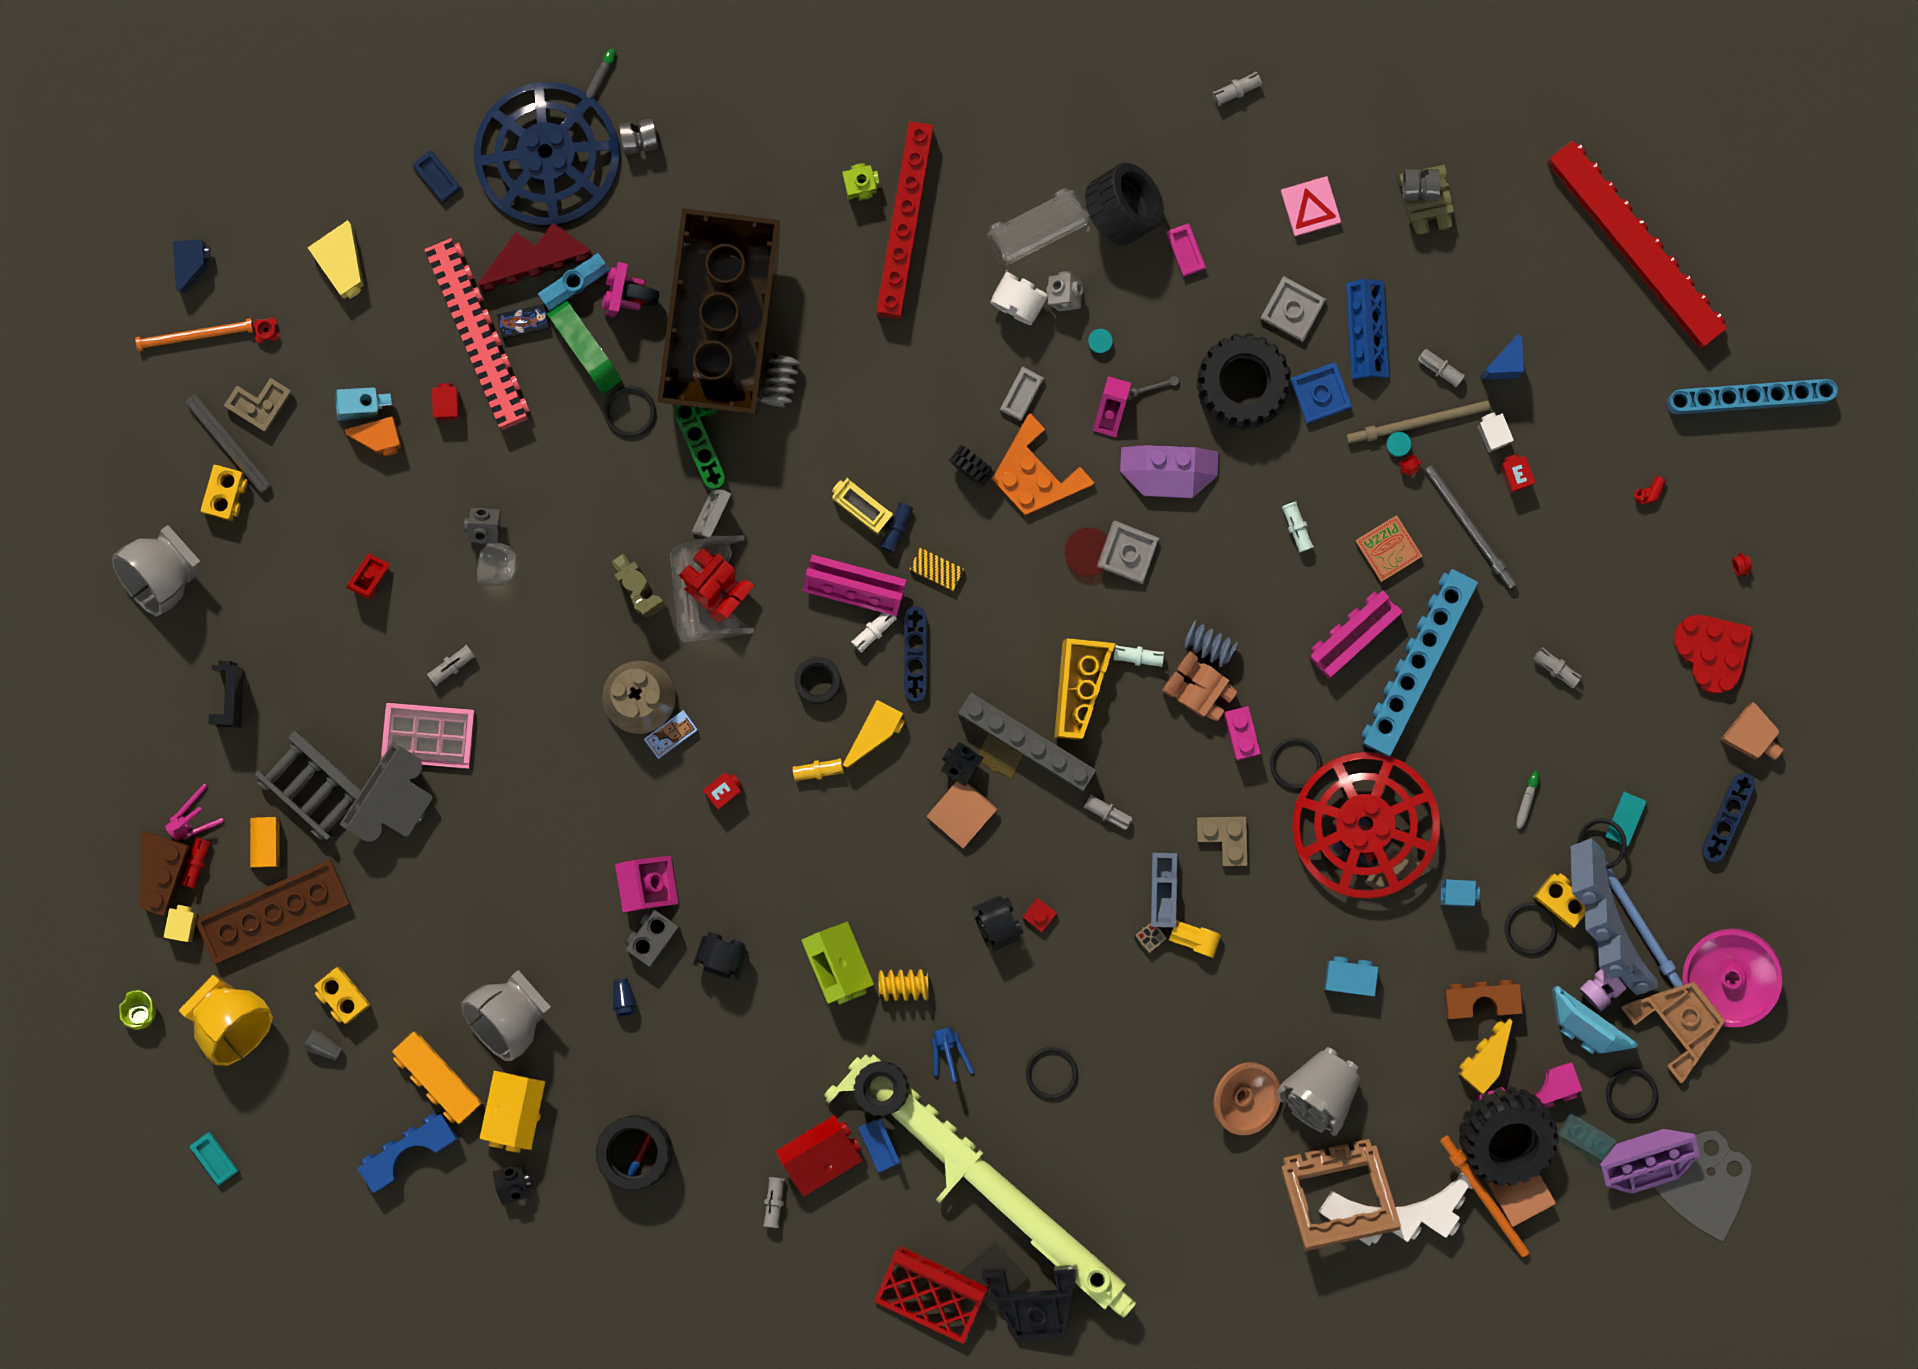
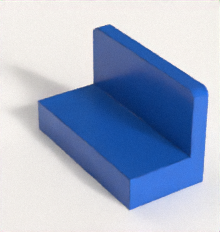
M881 1117L858 1127L878 1173L901 1163Z

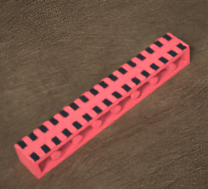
M452 238L424 249L499 428L504 430L528 420L526 413L530 412L525 398H519L517 390L521 389L516 376L511 377L507 368H510L511 364L506 353L501 355L498 346L502 345L497 331L492 333L489 324L493 323L488 310H482L479 303L483 301L478 287L473 288L470 280L474 277L469 265H463L461 257L465 255L460 244H455Z

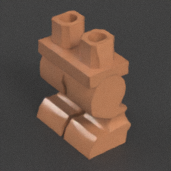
M1189 651L1175 670L1177 672L1173 673L1162 689V692L1170 697H1175L1179 703L1199 716H1206L1209 719L1218 721L1224 710L1214 704V702L1220 696L1230 703L1237 694V691L1228 684L1229 680L1211 666L1199 663L1198 657ZM1184 677L1191 679L1195 685L1184 682Z

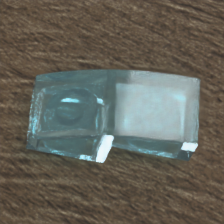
M1571 1113L1558 1133L1561 1137L1602 1161L1616 1142L1614 1138Z

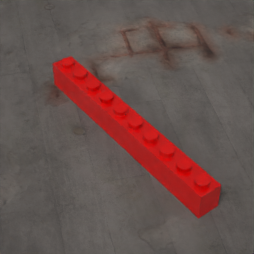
M1572 140L1554 154L1547 164L1701 350L1727 329L1724 325L1726 323L1725 319L1720 313L1713 312L1709 307L1710 301L1703 293L1699 294L1695 290L1693 280L1687 274L1683 275L1675 258L1671 255L1667 256L1662 250L1664 246L1657 237L1653 238L1647 230L1649 228L1641 218L1637 219L1634 216L1632 206L1625 199H1620L1616 194L1618 191L1611 181L1606 182L1601 176L1602 170L1595 162L1591 163L1586 157L1585 149L1579 143L1575 144Z

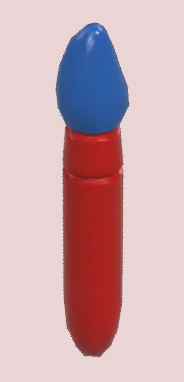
M647 1133L635 1154L634 1160L629 1165V1176H634L639 1171L641 1163L654 1141Z

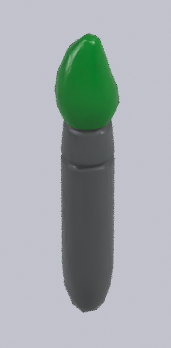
M614 48L609 49L604 54L603 62L586 91L587 97L594 98L610 65L614 61L616 51Z

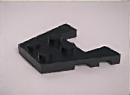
M1077 1265L1055 1266L1054 1276L1057 1290L1017 1293L1009 1292L1005 1269L983 1271L982 1279L991 1289V1295L994 1301L998 1302L1001 1307L1002 1315L1017 1341L1065 1338L1078 1270Z

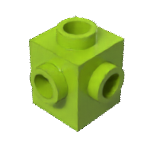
M865 163L851 166L852 170L842 172L848 199L858 198L859 200H866L872 198L873 194L877 193L876 186L880 185L877 171L872 172L871 165L866 166Z

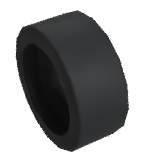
M812 657L799 665L795 673L794 684L798 694L804 700L812 704H823L829 702L837 695L841 686V677L838 668L832 661L823 657ZM815 666L826 668L832 676L830 689L821 695H814L808 692L803 684L806 671Z

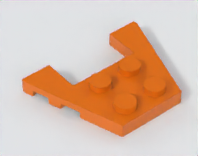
M1031 413L1025 419L992 478V481L1025 516L1095 484L1081 467L1060 483L1028 449L1027 446L1045 431V428Z

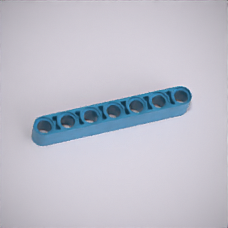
M1830 379L1679 389L1668 397L1666 406L1673 414H1691L1817 405L1828 403L1835 398L1838 388L1836 383ZM1820 386L1828 387L1830 390L1829 397H1823L1820 394ZM1796 388L1804 389L1806 393L1805 399H1799L1795 395ZM1772 389L1780 391L1782 395L1780 401H1776L1771 397ZM1747 391L1756 393L1757 401L1755 403L1748 401L1746 397ZM1723 393L1732 395V404L1724 403L1722 400ZM1703 394L1708 397V406L1699 404L1698 395ZM1675 396L1682 397L1685 402L1684 407L1679 408L1675 406L1673 398Z

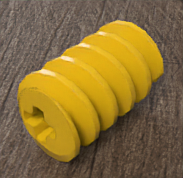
M909 969L907 977L904 976L902 970H899L897 977L894 976L892 970H889L887 977L884 976L882 970L879 971V998L882 994L884 1000L888 1001L890 994H892L894 1000L898 1001L900 994H902L904 1000L908 1001L910 994H912L914 1000L917 1001L922 993L924 1000H928V973L924 976L922 969L918 970L917 976H914L912 969Z

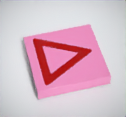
M1327 176L1280 190L1294 237L1341 224Z

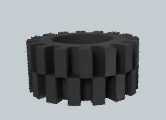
M960 445L949 459V462L956 469L981 487H984L995 473V470L988 463L963 445Z

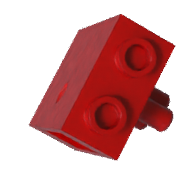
M835 1115L775 1151L803 1197L863 1161L858 1153L862 1149L855 1137L852 1139L848 1137L852 1134L844 1121L839 1123Z

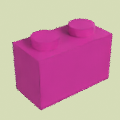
M1249 706L1224 712L1223 716L1235 761L1260 755Z

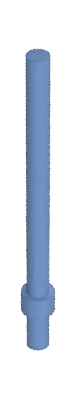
M1608 869L1609 885L1660 964V971L1668 977L1673 987L1683 985V982L1674 970L1676 969L1672 960L1667 959L1612 869Z

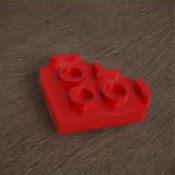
M1693 615L1685 618L1677 626L1674 632L1673 644L1677 652L1682 656L1681 658L1692 663L1691 673L1700 688L1709 693H1722L1732 689L1741 676L1752 627L1705 615Z

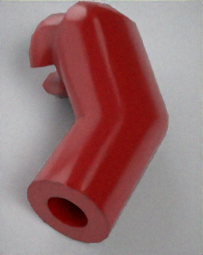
M1655 476L1651 487L1640 488L1634 492L1635 501L1643 505L1657 501L1667 480Z

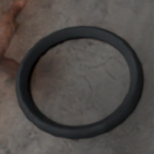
M625 386L614 391L606 401L604 416L608 426L615 433L625 437H635L646 432L653 424L656 415V407L651 396L645 390L635 386ZM626 391L642 394L649 402L651 408L647 424L634 432H625L618 429L612 423L609 415L613 399Z
M1292 738L1281 742L1275 748L1271 756L1270 768L1273 777L1279 784L1288 789L1299 790L1307 782L1298 785L1289 784L1278 775L1275 760L1279 751L1284 746L1292 743L1306 745L1316 757L1317 767L1315 772L1322 767V760L1319 751L1312 743L1304 739Z
M1605 818L1594 819L1582 828L1577 844L1583 842L1586 831L1595 824L1604 823L1614 827L1621 837L1622 846L1617 859L1606 865V870L1615 867L1623 859L1627 848L1626 836L1621 827L1614 821Z
M1525 903L1517 906L1510 912L1505 922V935L1509 944L1516 951L1523 954L1535 955L1544 952L1551 946L1556 937L1557 928L1553 915L1548 909L1539 904ZM1525 908H1535L1542 911L1551 923L1550 938L1545 945L1538 949L1528 950L1521 948L1514 942L1510 934L1512 918L1516 913Z
M1054 1047L1041 1049L1028 1061L1026 1080L1031 1090L1039 1097L1052 1100L1064 1097L1073 1089L1077 1081V1065L1071 1055L1062 1049ZM1045 1053L1061 1054L1072 1066L1073 1075L1071 1083L1064 1091L1058 1094L1041 1092L1035 1087L1031 1079V1068L1034 1061Z
M1622 1069L1614 1074L1608 1082L1606 1088L1607 1103L1610 1109L1621 1118L1627 1120L1641 1119L1647 1116L1656 1105L1658 1099L1657 1085L1654 1079L1641 1069ZM1624 1074H1640L1649 1081L1652 1087L1653 1098L1651 1104L1640 1114L1628 1115L1622 1113L1613 1104L1611 1098L1612 1086L1616 1079Z

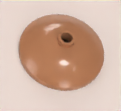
M1254 1062L1239 1064L1229 1070L1220 1080L1214 1095V1112L1218 1122L1226 1130L1237 1135L1254 1134L1266 1127L1274 1118L1280 1104L1276 1096V1091L1280 1084L1275 1074L1269 1068Z

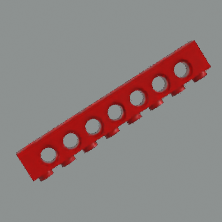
M909 121L877 305V316L899 320L902 317L933 136V125Z

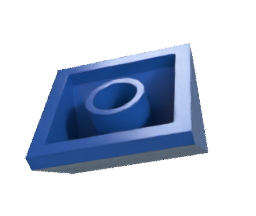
M1519 334L1480 376L1483 380L1517 379L1524 372L1522 337Z

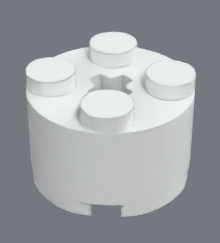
M1005 272L990 303L1000 311L1014 316L1013 318L1018 321L1032 325L1048 294L1037 288L1033 290L1035 286L1033 283L1023 278L1019 282L1016 276Z

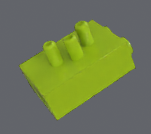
M848 921L801 940L828 1004L836 1000L839 1004L862 996L867 993L866 988L874 985Z

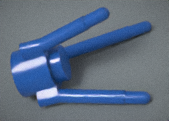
M952 1027L934 1031V1039H931L933 1045L934 1076L937 1077L939 1075L940 1048V1051L945 1050L952 1082H957L950 1051L951 1048H954V1043L970 1074H974V1069L959 1041L958 1033H953Z

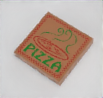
M1397 515L1355 540V543L1380 583L1422 557V554Z

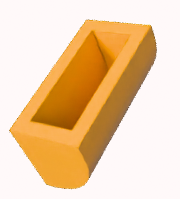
M250 818V868L280 867V818Z

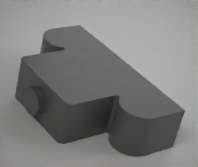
M392 742L340 825L367 842L374 841L380 836L382 823L407 837L416 823L423 819L425 809L432 800L431 794L410 781V779L417 777L422 770L420 759L400 745Z

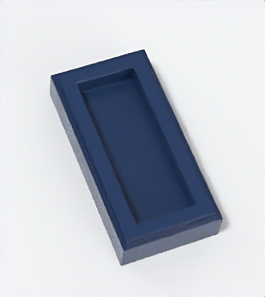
M432 150L412 164L442 203L462 189Z

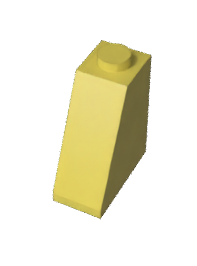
M347 220L308 247L343 299L356 296L360 293V288L364 286L354 228Z

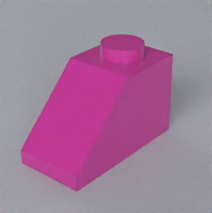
M1108 376L1093 431L1113 437L1117 436L1131 387L1130 382Z

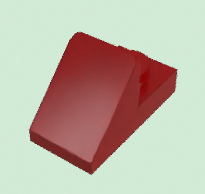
M368 553L346 588L367 599L374 598L377 587L389 570L390 564Z

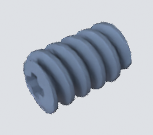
M1194 620L1184 640V649L1187 650L1190 646H1193L1194 655L1202 650V659L1210 654V663L1213 664L1217 659H1220L1219 667L1222 668L1229 662L1238 642L1230 646V637L1222 642V633L1213 637L1212 628L1204 633L1205 625L1201 624L1196 629V620Z

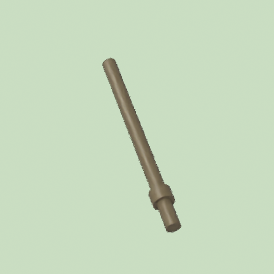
M1487 400L1384 426L1375 427L1373 425L1365 427L1363 431L1346 434L1348 444L1363 440L1369 442L1377 440L1379 436L1490 410V405Z

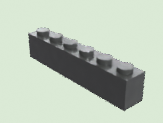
M970 693L958 712L960 717L1081 792L1084 791L1096 772L1091 766L973 693Z

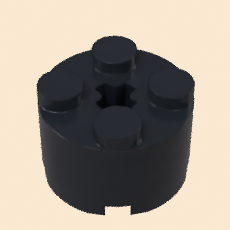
M999 895L972 907L973 912L978 911V916L974 918L984 942L990 941L992 947H989L991 952L1020 940L1019 935L1023 934V929L1019 921H1014L1011 912L1014 909L1008 897L1003 899Z
M708 932L707 936H702L693 965L698 967L700 963L703 964L704 971L730 979L732 974L735 975V980H739L749 951L746 950V944L732 939L731 943L723 941L721 935Z

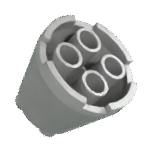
M1326 1047L1324 1051L1317 1053L1283 1081L1276 1091V1096L1280 1102L1284 1103L1286 1101L1288 1103V1106L1293 1110L1292 1114L1299 1120L1321 1133L1326 1129L1331 1131L1330 1134L1336 1136L1343 1127L1358 1088L1360 1076L1357 1071L1359 1067L1349 1060L1345 1062L1338 1057L1337 1052Z

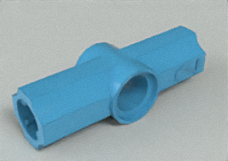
M597 253L575 269L567 271L563 277L539 292L538 295L548 310L551 311L574 295L582 293L587 286L607 274L610 269L599 253ZM572 277L580 278V284L575 288L568 286V281Z

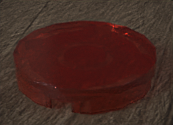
M1082 528L1075 531L1068 538L1065 545V559L1068 566L1075 573L1083 576H1095L1102 573L1104 569L1097 567L1107 535L1096 528Z

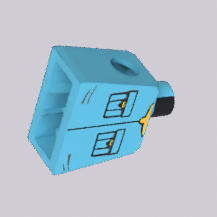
M376 388L336 390L335 401L338 421L376 417L378 409L392 408L391 395H376ZM367 400L370 402V405L364 406L361 404V401Z

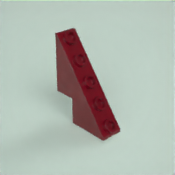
M554 223L551 224L536 246L515 232L478 282V286L483 292H488L496 289V285L504 282L506 285L517 283L520 281V277L529 275V278L542 275L543 270L550 268L553 271L566 267V263L569 262L583 263L589 259L592 252Z

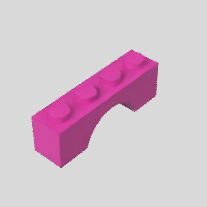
M1569 1062L1546 1070L1544 1085L1535 1094L1544 1103L1546 1108L1554 1106L1553 1101L1563 1098L1564 1102L1577 1098V1092L1582 1091L1573 1063ZM1495 1089L1487 1091L1485 1093L1492 1094L1494 1093ZM1484 1094L1477 1095L1478 1101L1482 1099L1481 1096Z

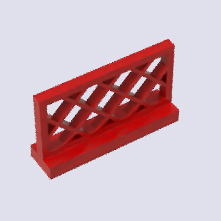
M899 1246L892 1257L891 1264L874 1302L963 1344L989 1287ZM898 1265L904 1268L908 1278L896 1281L893 1274L895 1266ZM920 1277L927 1279L931 1288L919 1292L914 1279ZM910 1281L915 1294L903 1298L898 1285ZM894 1287L898 1300L890 1302L883 1299L884 1291ZM945 1287L950 1290L953 1299L941 1303L936 1290ZM933 1292L937 1304L925 1308L921 1295ZM916 1297L921 1310L913 1313L907 1310L904 1301ZM968 1298L976 1302L972 1311L963 1313L959 1300ZM955 1302L959 1315L947 1319L943 1306ZM939 1308L943 1321L934 1323L930 1321L927 1312ZM970 1315L969 1320L967 1322L965 1317ZM961 1319L965 1328L962 1335L953 1332L949 1322Z

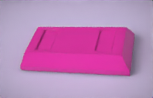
M1189 223L1166 231L1183 277L1206 269Z

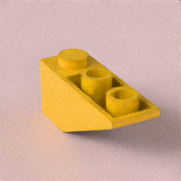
M1510 1019L1498 1021L1492 1028L1494 1034L1488 1040L1484 1038L1475 1048L1478 1052L1471 1059L1468 1056L1459 1066L1462 1069L1459 1075L1480 1094H1484L1500 1075L1512 1025V1020Z

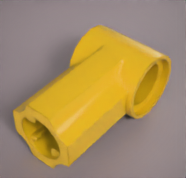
M1176 920V927H1173L1169 940L1192 948L1197 953L1214 958L1221 934L1202 927L1199 929Z

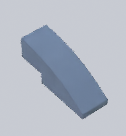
M1152 853L1151 927H1176L1177 853Z

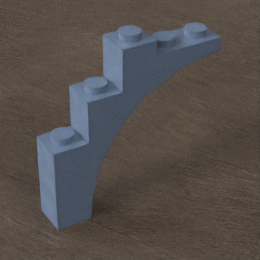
M1592 838L1572 845V894L1585 906V929L1598 942L1599 967L1611 979L1618 977L1636 995L1658 988L1657 978L1650 972L1638 955L1621 922L1609 885L1605 851Z

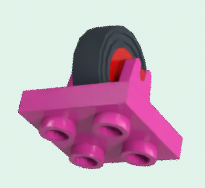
M618 262L608 272L606 285H609L610 289L603 297L602 309H606L604 316L614 318L619 312V307L639 310L643 305H657L660 293L655 289L645 286L646 280L626 276L628 264Z

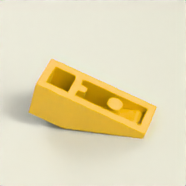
M877 700L843 766L846 768L851 767L891 738L894 732L899 734L905 723V720L902 719L903 713Z

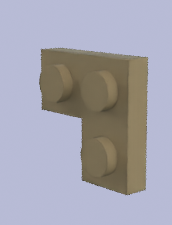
M270 378L258 398L236 386L224 406L259 429L267 432L292 391Z
M1197 817V842H1222V866H1247L1246 817Z

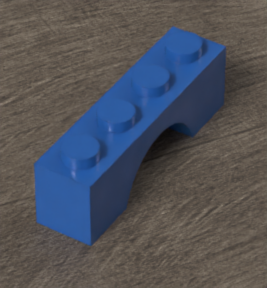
M436 1113L431 1114L423 1120L424 1125L420 1128L411 1127L402 1133L403 1139L397 1143L394 1139L381 1147L383 1152L377 1156H374L372 1153L360 1161L362 1165L357 1169L373 1193L378 1192L397 1179L396 1164L400 1155L406 1149L412 1146H425L436 1153L459 1139L444 1114L438 1116Z

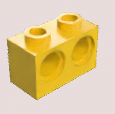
M214 464L200 511L206 515L233 522L234 516L237 517L240 511L241 503L238 502L240 494L244 493L247 487L248 480L245 479L246 475L243 472ZM228 476H233L235 480L233 486L225 488L223 485L224 479ZM226 499L228 502L227 508L224 511H218L216 508L218 501Z
M1561 873L1558 876L1551 874L1533 898L1570 928H1575L1585 915V906L1572 894V887L1569 886L1571 881ZM1552 884L1558 885L1561 889V894L1558 898H1553L1549 894V888ZM1571 900H1576L1580 904V910L1576 914L1571 913L1568 909V904Z
M336 967L314 985L318 990L315 992L316 996L323 1004L328 1002L333 1009L331 1014L339 1023L343 1021L345 1024H349L371 1006L341 967ZM335 980L339 985V990L336 994L332 995L328 992L327 985L330 981ZM347 999L352 1000L354 1003V1010L349 1014L345 1013L342 1008L344 1001Z

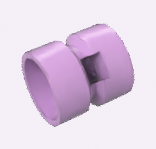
M1600 969L1594 974L1595 979L1588 980L1579 990L1598 1011L1602 1012L1611 1003L1610 998H1617L1626 990V987L1618 977L1611 979Z

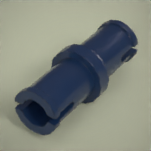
M899 502L892 521L888 522V531L880 548L895 553L901 535L906 532L905 526L911 511H913L911 506Z

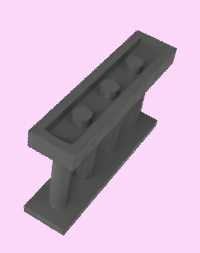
M294 730L288 737L293 742L290 745L289 751L267 775L257 771L255 773L259 778L257 783L267 792L269 789L274 791L313 827L311 832L322 841L325 838L331 841L333 836L327 831L354 803L361 789L299 732ZM304 752L311 758L308 761L309 765L283 792L273 781L298 754L302 755ZM323 769L328 774L326 777L327 781L301 808L291 798L316 771L319 772ZM340 785L347 791L344 794L345 798L319 825L309 814L334 787L337 788Z

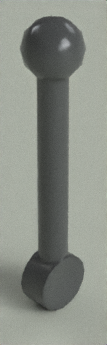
M1172 376L1164 382L1140 389L1132 388L1130 395L1137 397L1140 393L1167 385L1176 386L1179 383V379L1176 376Z

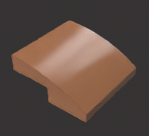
M957 781L926 817L964 848L998 808L969 783L965 787Z
M1540 1175L1530 1177V1181L1522 1183V1181L1517 1182V1185L1508 1186L1507 1183L1500 1186L1495 1185L1493 1181L1487 1182L1512 1227L1556 1204Z

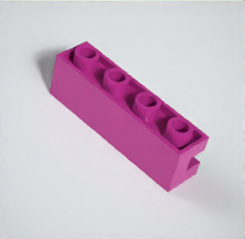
M812 554L802 591L897 616L904 594L906 579Z
M1374 591L1364 600L1367 605L1362 610L1355 608L1346 617L1349 621L1343 627L1338 624L1328 633L1331 636L1330 639L1325 643L1320 640L1310 649L1313 654L1309 658L1328 679L1403 612L1388 599L1389 596L1384 591H1381L1379 594Z

